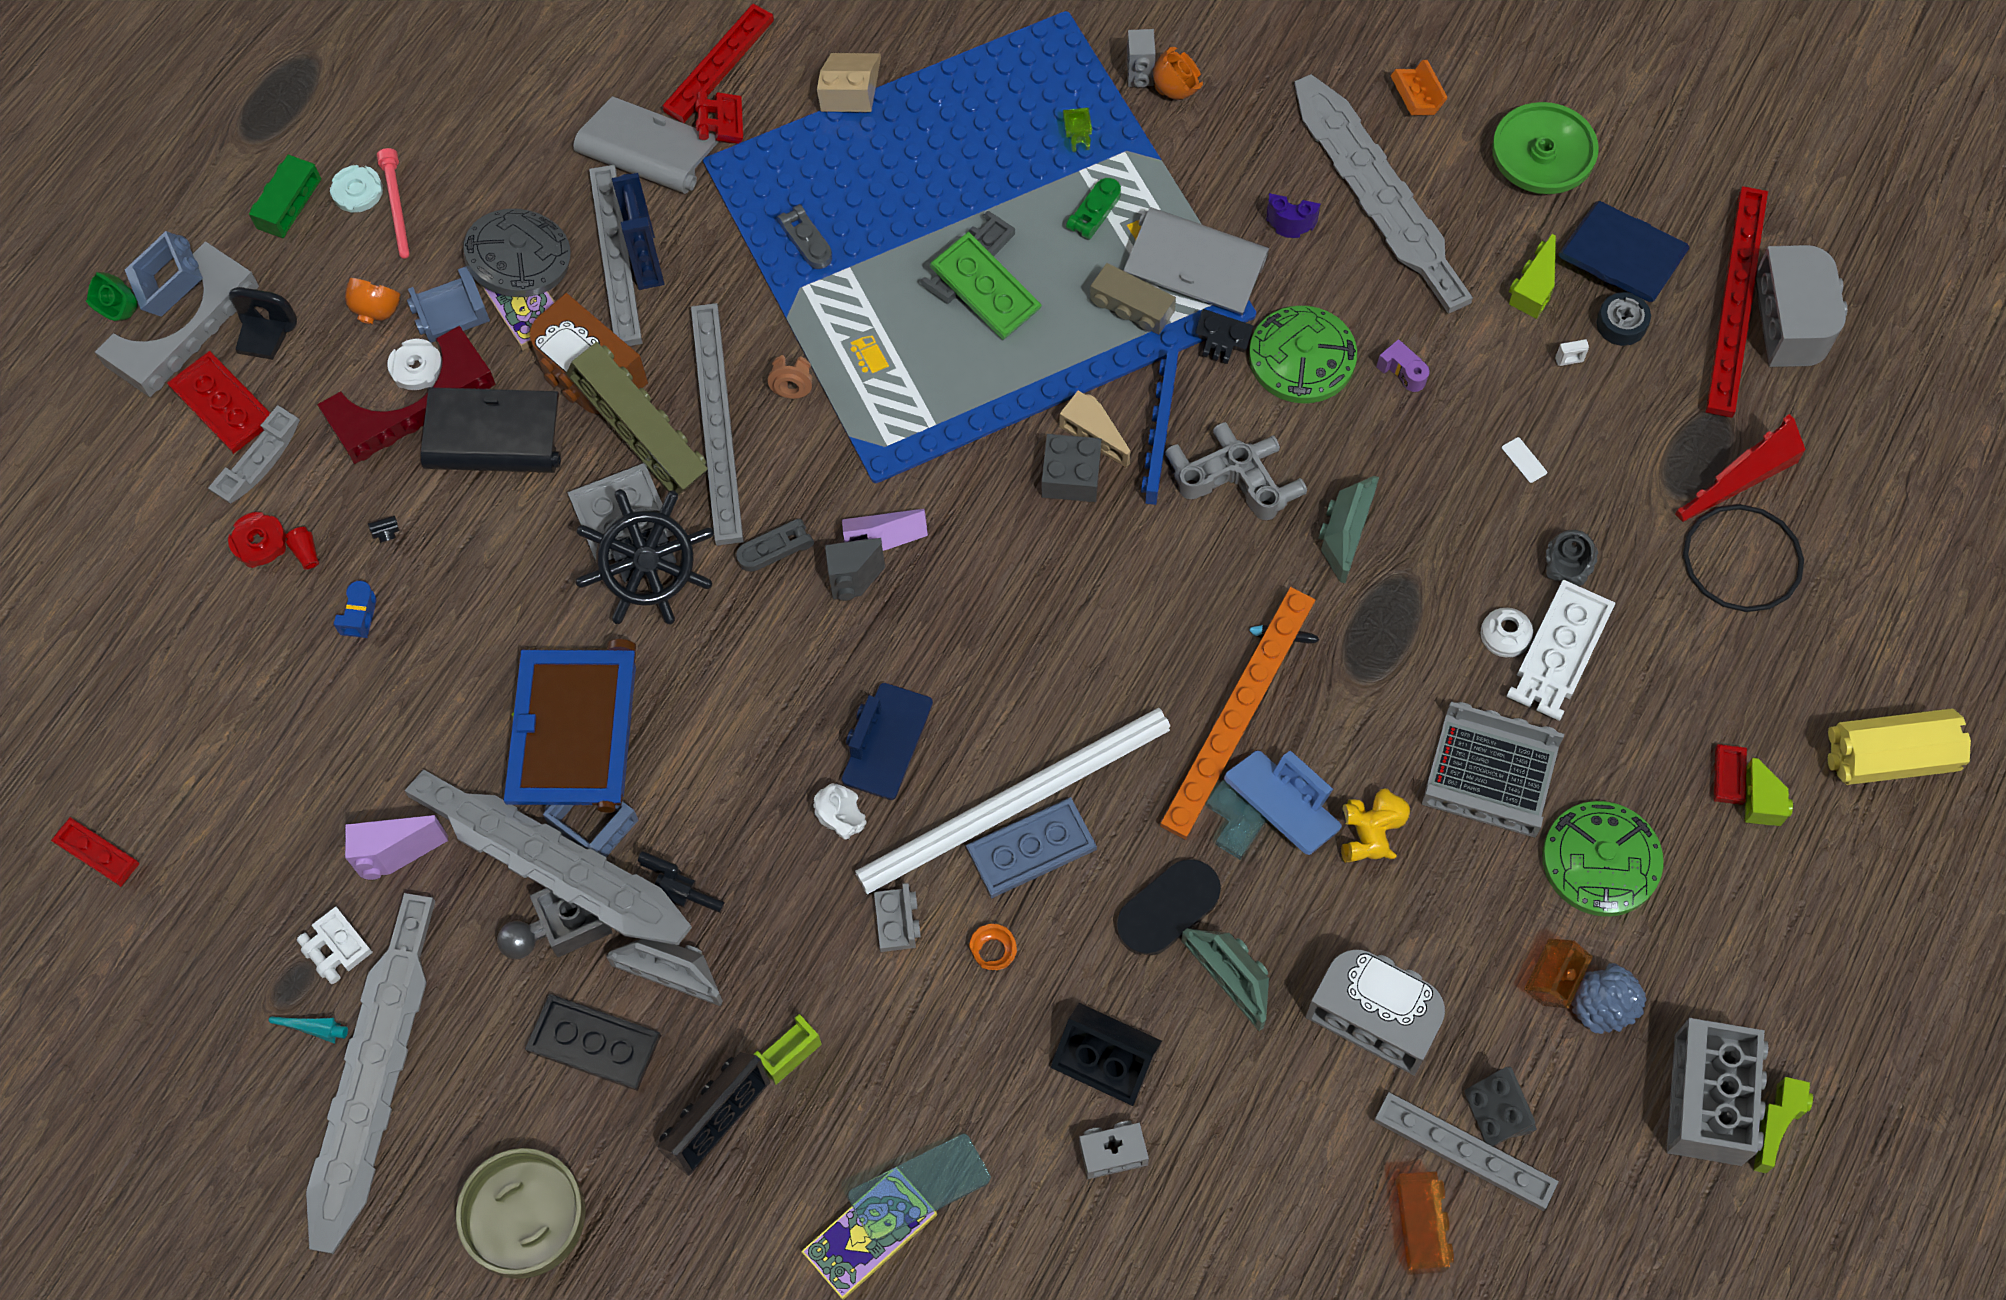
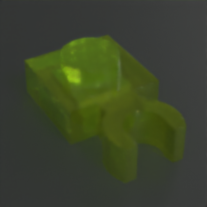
M1089 108L1063 110L1066 137H1072V151H1076V144L1079 142L1086 145V150H1090L1091 139L1089 135H1092Z

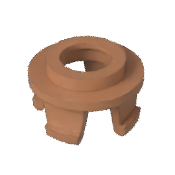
M783 355L773 361L772 365L774 366L768 376V385L774 393L790 399L802 398L810 393L812 389V376L809 374V368L811 367L809 361L800 356L794 367L785 365V357ZM788 381L797 384V388L789 389Z

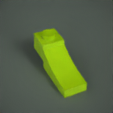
M1785 1077L1777 1084L1775 1104H1768L1765 1107L1763 1120H1760L1759 1132H1763L1764 1138L1761 1151H1758L1755 1155L1754 1171L1767 1173L1775 1167L1778 1148L1787 1127L1793 1119L1798 1120L1811 1110L1813 1094L1809 1093L1810 1082Z

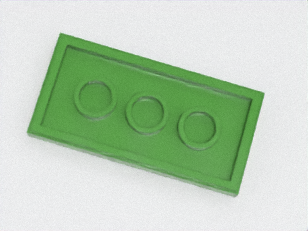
M969 231L930 263V267L1002 340L1006 339L1041 309L1042 305Z

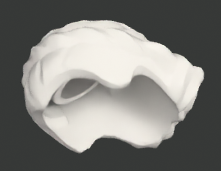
M831 783L815 795L813 804L815 815L822 825L828 829L835 830L839 837L849 839L850 836L861 832L867 823L865 814H862L857 807L858 795L854 791L836 783Z

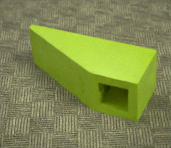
M1551 234L1547 242L1542 241L1535 252L1536 258L1534 261L1528 260L1522 270L1523 277L1520 280L1516 278L1509 289V293L1512 294L1509 305L1535 319L1539 317L1549 302L1555 286L1556 235Z

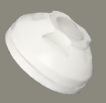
M1499 608L1489 613L1484 619L1480 634L1483 644L1489 651L1495 655L1507 658L1519 656L1529 648L1533 637V628L1530 620L1521 611L1513 608ZM1504 620H1512L1517 624L1518 629L1515 632H1506L1502 628L1501 623Z

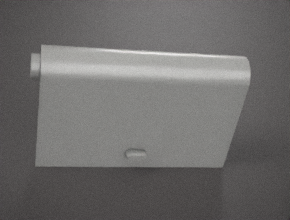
M612 96L578 131L574 140V151L608 165H615L616 168L626 172L638 173L639 177L686 194L689 190L692 191L696 185L695 168L719 141L716 140V135L710 133L707 140L699 139V132L692 126Z
M1152 207L1148 211L1144 210L1139 221V226L1142 227L1124 271L1141 280L1243 315L1258 275L1262 272L1269 248Z

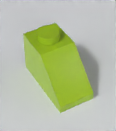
M1752 758L1747 765L1745 823L1781 826L1792 815L1793 801L1789 799L1788 788L1758 758Z

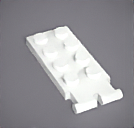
M1563 580L1519 669L1517 676L1522 677L1517 689L1511 686L1507 697L1528 707L1535 700L1540 703L1536 711L1560 721L1564 710L1560 709L1564 697L1571 698L1614 608L1615 602Z

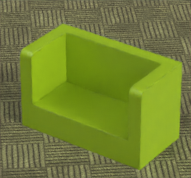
M800 1014L795 1017L796 1025L762 1055L758 1050L753 1054L761 1059L768 1077L776 1085L822 1045L817 1032Z

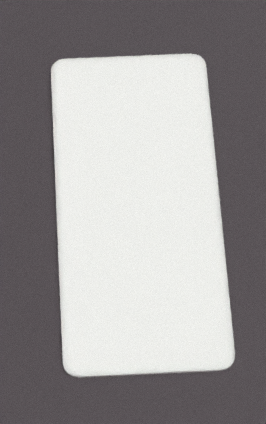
M1519 437L1502 446L1505 453L1530 483L1547 474L1545 468Z

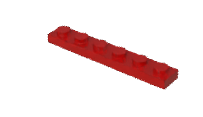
M752 4L662 105L663 111L680 122L685 123L695 111L698 93L706 92L709 95L772 24L774 21L773 14Z

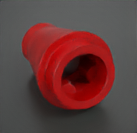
M298 527L289 531L286 534V545L302 564L303 569L309 570L319 565L312 532L308 531L306 527Z

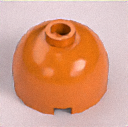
M1169 47L1155 62L1153 68L1155 89L1159 94L1171 99L1188 98L1203 85V81L1199 83L1198 77L1201 75L1200 70L1185 52L1179 54L1175 52L1178 48Z
M356 278L349 279L345 291L346 305L350 311L358 315V321L373 325L374 320L383 321L390 318L395 313L400 301L399 292L382 285H372L369 281Z

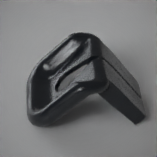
M244 287L231 289L229 299L242 323L235 349L236 352L242 355L273 360L287 332L292 331L296 327L297 316L293 308L285 298L272 292ZM258 306L266 309L269 313V319H265L254 307Z

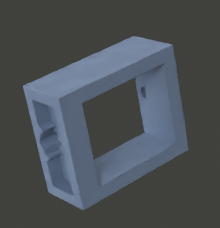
M165 231L125 269L140 309L161 317L203 279L198 268V262L194 259L188 240L181 235H175L168 231ZM174 258L179 271L159 288L154 275Z
M622 801V805H615V812L617 814L596 838L589 843L561 822L574 805H547L543 814L548 825L560 831L565 838L585 849H592L605 857L611 853L638 822L635 811Z

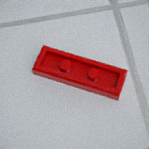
M71 817L51 839L54 844L120 887L140 864L137 860Z

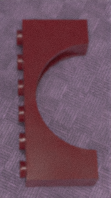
M460 325L436 338L442 351L443 361L439 378L432 388L490 389L496 385L490 369ZM341 391L317 405L348 456L356 464L367 460L377 451L392 446L397 440L408 434L415 433L420 427L424 426L428 393L414 404L393 411H372L359 407L348 400Z

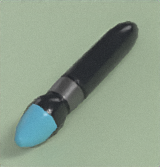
M1254 626L1250 628V631L1253 635L1263 638L1269 626ZM1299 631L1294 642L1312 644L1318 642L1319 638L1312 633Z

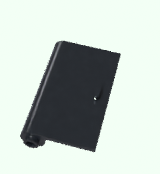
M429 387L421 447V464L423 469L555 473L556 468H560L561 453L556 451L554 445L559 392Z

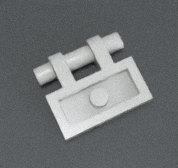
M334 907L312 924L318 933L311 939L307 933H303L297 938V942L302 947L301 952L306 958H311L317 966L316 971L322 978L326 977L330 984H334L340 979V975L335 970L338 965L342 963L350 971L373 953L337 907ZM325 944L333 952L327 958L320 951L321 947Z

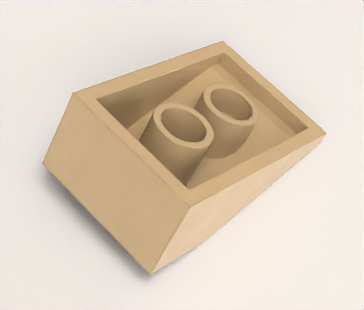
M831 53L820 70L817 85L821 112H872L881 54Z

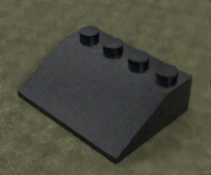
M739 1052L735 1058L733 1056L730 1057L722 1066V1073L715 1081L710 1080L703 1087L700 1093L702 1096L695 1104L690 1103L680 1115L681 1120L674 1128L669 1127L659 1139L660 1144L657 1147L665 1157L686 1175L690 1176L770 1084L763 1063L757 1055Z

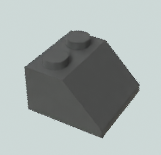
M881 538L825 545L833 600L847 601L861 596L885 568Z

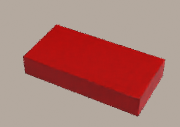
M1721 744L1716 746L1715 802L1744 805L1746 802L1747 748Z

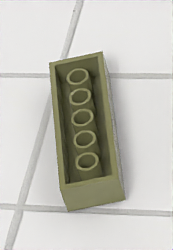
M596 341L571 362L566 375L668 492L674 490L680 496L707 471L708 468L705 466L706 460L698 451L693 452L687 445V438L681 431H675L668 423L670 420L665 412L661 409L657 410L650 403L651 397L643 388L640 387L638 389L631 381L633 377L625 367H619L616 364L610 349L605 345L601 346Z

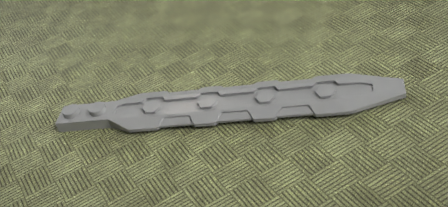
M1312 74L1296 80L1294 85L1303 123L1334 162L1333 166L1341 178L1345 179L1352 188L1367 216L1372 217L1386 238L1385 242L1396 258L1423 276L1448 314L1471 304L1473 297L1445 258L1444 237L1432 220L1425 216L1414 200L1413 193L1406 183L1399 179L1386 160L1387 156L1380 146L1373 142L1362 126L1361 119L1349 102Z
M424 769L405 790L409 798L450 820L460 842L480 853H487L508 865L509 870L523 878L528 877L553 891L556 897L569 904L574 903L597 916L600 922L624 936L679 945L692 928L662 888L637 874L632 875L608 862L607 858L598 852L583 848L562 836V833L546 823L540 824L517 811V807L506 805L504 800L496 795L464 793Z
M404 893L389 949L368 972L360 1000L362 1002L353 1038L349 1039L344 1060L346 1063L337 1095L332 1099L327 1119L329 1123L320 1155L315 1159L306 1191L310 1250L334 1254L367 1203L376 1171L374 1164L383 1131L387 1130L392 1112L390 1106L400 1071L403 1070L408 1053L407 1043L415 1014L420 1010L427 984L420 956L435 905V900L431 897Z

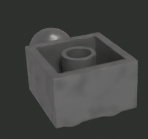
M545 888L530 895L540 920L530 925L521 921L507 923L498 933L497 945L501 953L506 957L522 959L533 951L537 940L547 936L556 956L561 957L613 932L611 927L600 922L597 916L574 903L569 904L556 897L553 891ZM575 912V914L570 917L569 913Z

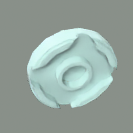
M351 165L342 169L334 176L330 187V193L335 204L340 209L351 213L363 212L372 208L378 203L383 194V185L378 173L367 166L364 168L358 165Z

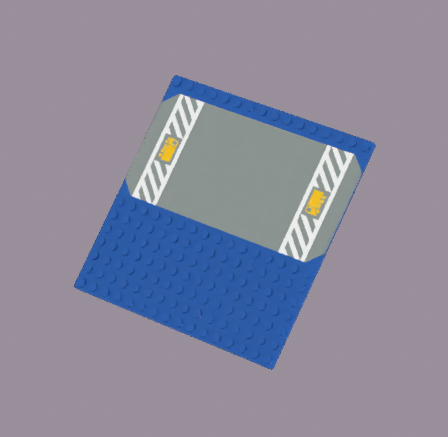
M1067 11L877 87L875 89L872 112H821L820 110L714 153L703 160L705 168L873 483L882 482L1070 400L1077 391L1086 393L1167 357L1168 349L1179 350L1178 352L1205 341L1194 336L1202 309L1245 323L1256 317V310L1249 300L1243 315L1147 282L1176 297L1175 312L1158 335L1152 331L1142 329L1138 324L1130 320L1120 318L1116 313L1106 308L1096 306L1090 300V286L1106 263L1124 271L1142 227L1139 226V221L1144 210L1148 211L1152 207L1199 224L1201 222L1071 14ZM1104 178H1113L1121 185V197L1093 237L1089 240L1083 237L1081 232L1077 230L1073 232L1067 229L1066 224L1069 217L1075 214L1097 182ZM801 204L809 219L832 250L830 265L823 269L812 268L780 226L777 220L778 215L783 212L787 214L793 211V207ZM987 211H990L1015 228V235L994 257L1042 305L1039 311L1004 340L958 295L948 304L920 283L923 277L931 281L936 277L937 273L930 267V263L965 235L972 226L980 230L988 222L983 216ZM796 220L791 224L793 225V227H795L796 225L800 224V222Z

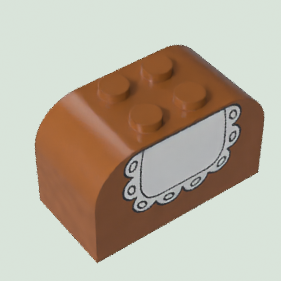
M565 293L534 320L530 328V340L541 370L545 374L544 378L552 387L558 386L563 390L562 393L569 402L578 403L590 413L600 414L566 375L571 362L596 341L601 346L605 345L614 355L613 360L619 367L623 366L630 372L633 377L631 381L638 389L648 384L640 355L569 294Z

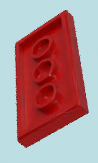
M208 351L167 382L170 389L233 454L264 431L260 425L270 415V412L211 351Z

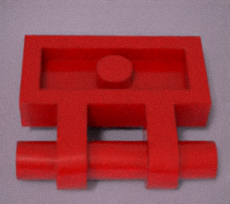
M699 92L697 95L698 100L695 102V110L698 113L696 130L699 132V139L707 140L709 138V131L716 132L717 141L741 143L743 140L742 96L717 92L714 100H710L706 92ZM708 113H715V119L708 118Z

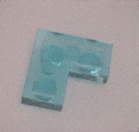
M1222 780L1208 800L1206 807L1229 820V823L1216 840V845L1241 860L1267 819L1227 782Z

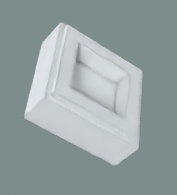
M1587 339L1560 344L1555 357L1557 365L1563 366L1583 362L1589 349Z

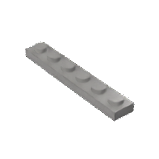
M1388 1092L1374 1120L1377 1124L1542 1211L1547 1208L1559 1182Z

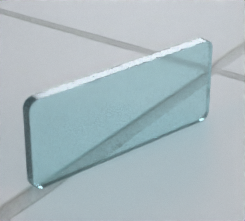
M962 1134L851 1189L848 1193V1199L869 1239L877 1241L987 1185L990 1182L991 1176L969 1136Z

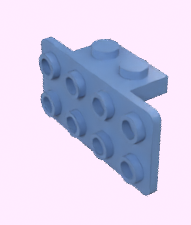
M1255 751L1229 770L1224 776V780L1307 855L1312 854L1337 834L1342 827L1341 823L1322 807L1333 788L1291 751L1283 755L1278 765L1274 764L1261 751Z

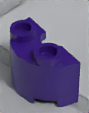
M1269 193L1266 220L1276 229L1275 232L1286 238H1299L1300 234L1306 233L1310 229L1312 231L1315 228L1321 204L1302 200L1300 204L1292 205L1288 202L1287 197Z

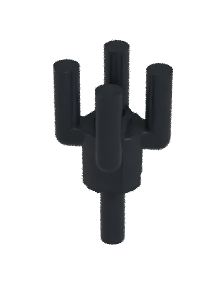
M645 851L640 853L638 862L641 863V866L660 873L655 885L662 888L674 904L685 908L690 900L721 913L725 902L694 890L696 880L681 875V871L676 864Z

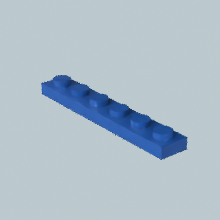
M1168 349L1167 358L1161 359L1159 375H1163L1164 378L1163 383H1157L1156 398L1160 399L1159 406L1154 405L1152 421L1157 422L1156 429H1150L1148 445H1153L1152 453L1147 452L1145 469H1150L1149 477L1143 476L1141 493H1146L1145 504H1157L1179 350Z

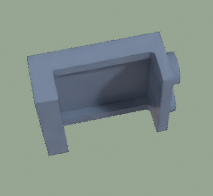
M467 267L458 269L461 276L460 279L416 294L413 287L408 288L411 298L407 299L412 314L418 313L419 319L415 320L421 335L426 333L430 343L437 341L436 338L459 325L464 331L490 321L474 279Z

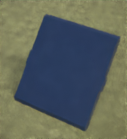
M1597 201L1559 252V256L1561 259L1596 275L1597 278L1605 282L1614 284L1648 302H1653L1690 247L1687 243L1651 226L1647 222L1636 219L1604 202Z

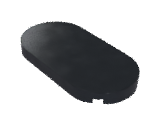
M1187 859L1173 864L1131 899L1120 911L1117 927L1122 944L1135 954H1149V956L1160 954L1182 937L1183 931L1195 926L1217 905L1221 885L1216 872L1208 864L1199 860Z

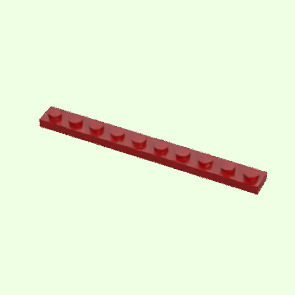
M1742 186L1739 192L1706 413L1733 418L1736 412L1768 191Z

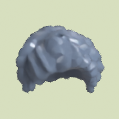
M1609 963L1605 970L1587 972L1579 981V984L1570 992V1002L1573 1006V1013L1577 1015V1018L1582 1021L1585 1027H1588L1594 1033L1603 1034L1604 1031L1610 1033L1612 1029L1620 1032L1628 1024H1634L1635 1018H1640L1644 1014L1643 1007H1645L1646 994L1639 981L1629 970L1615 963Z

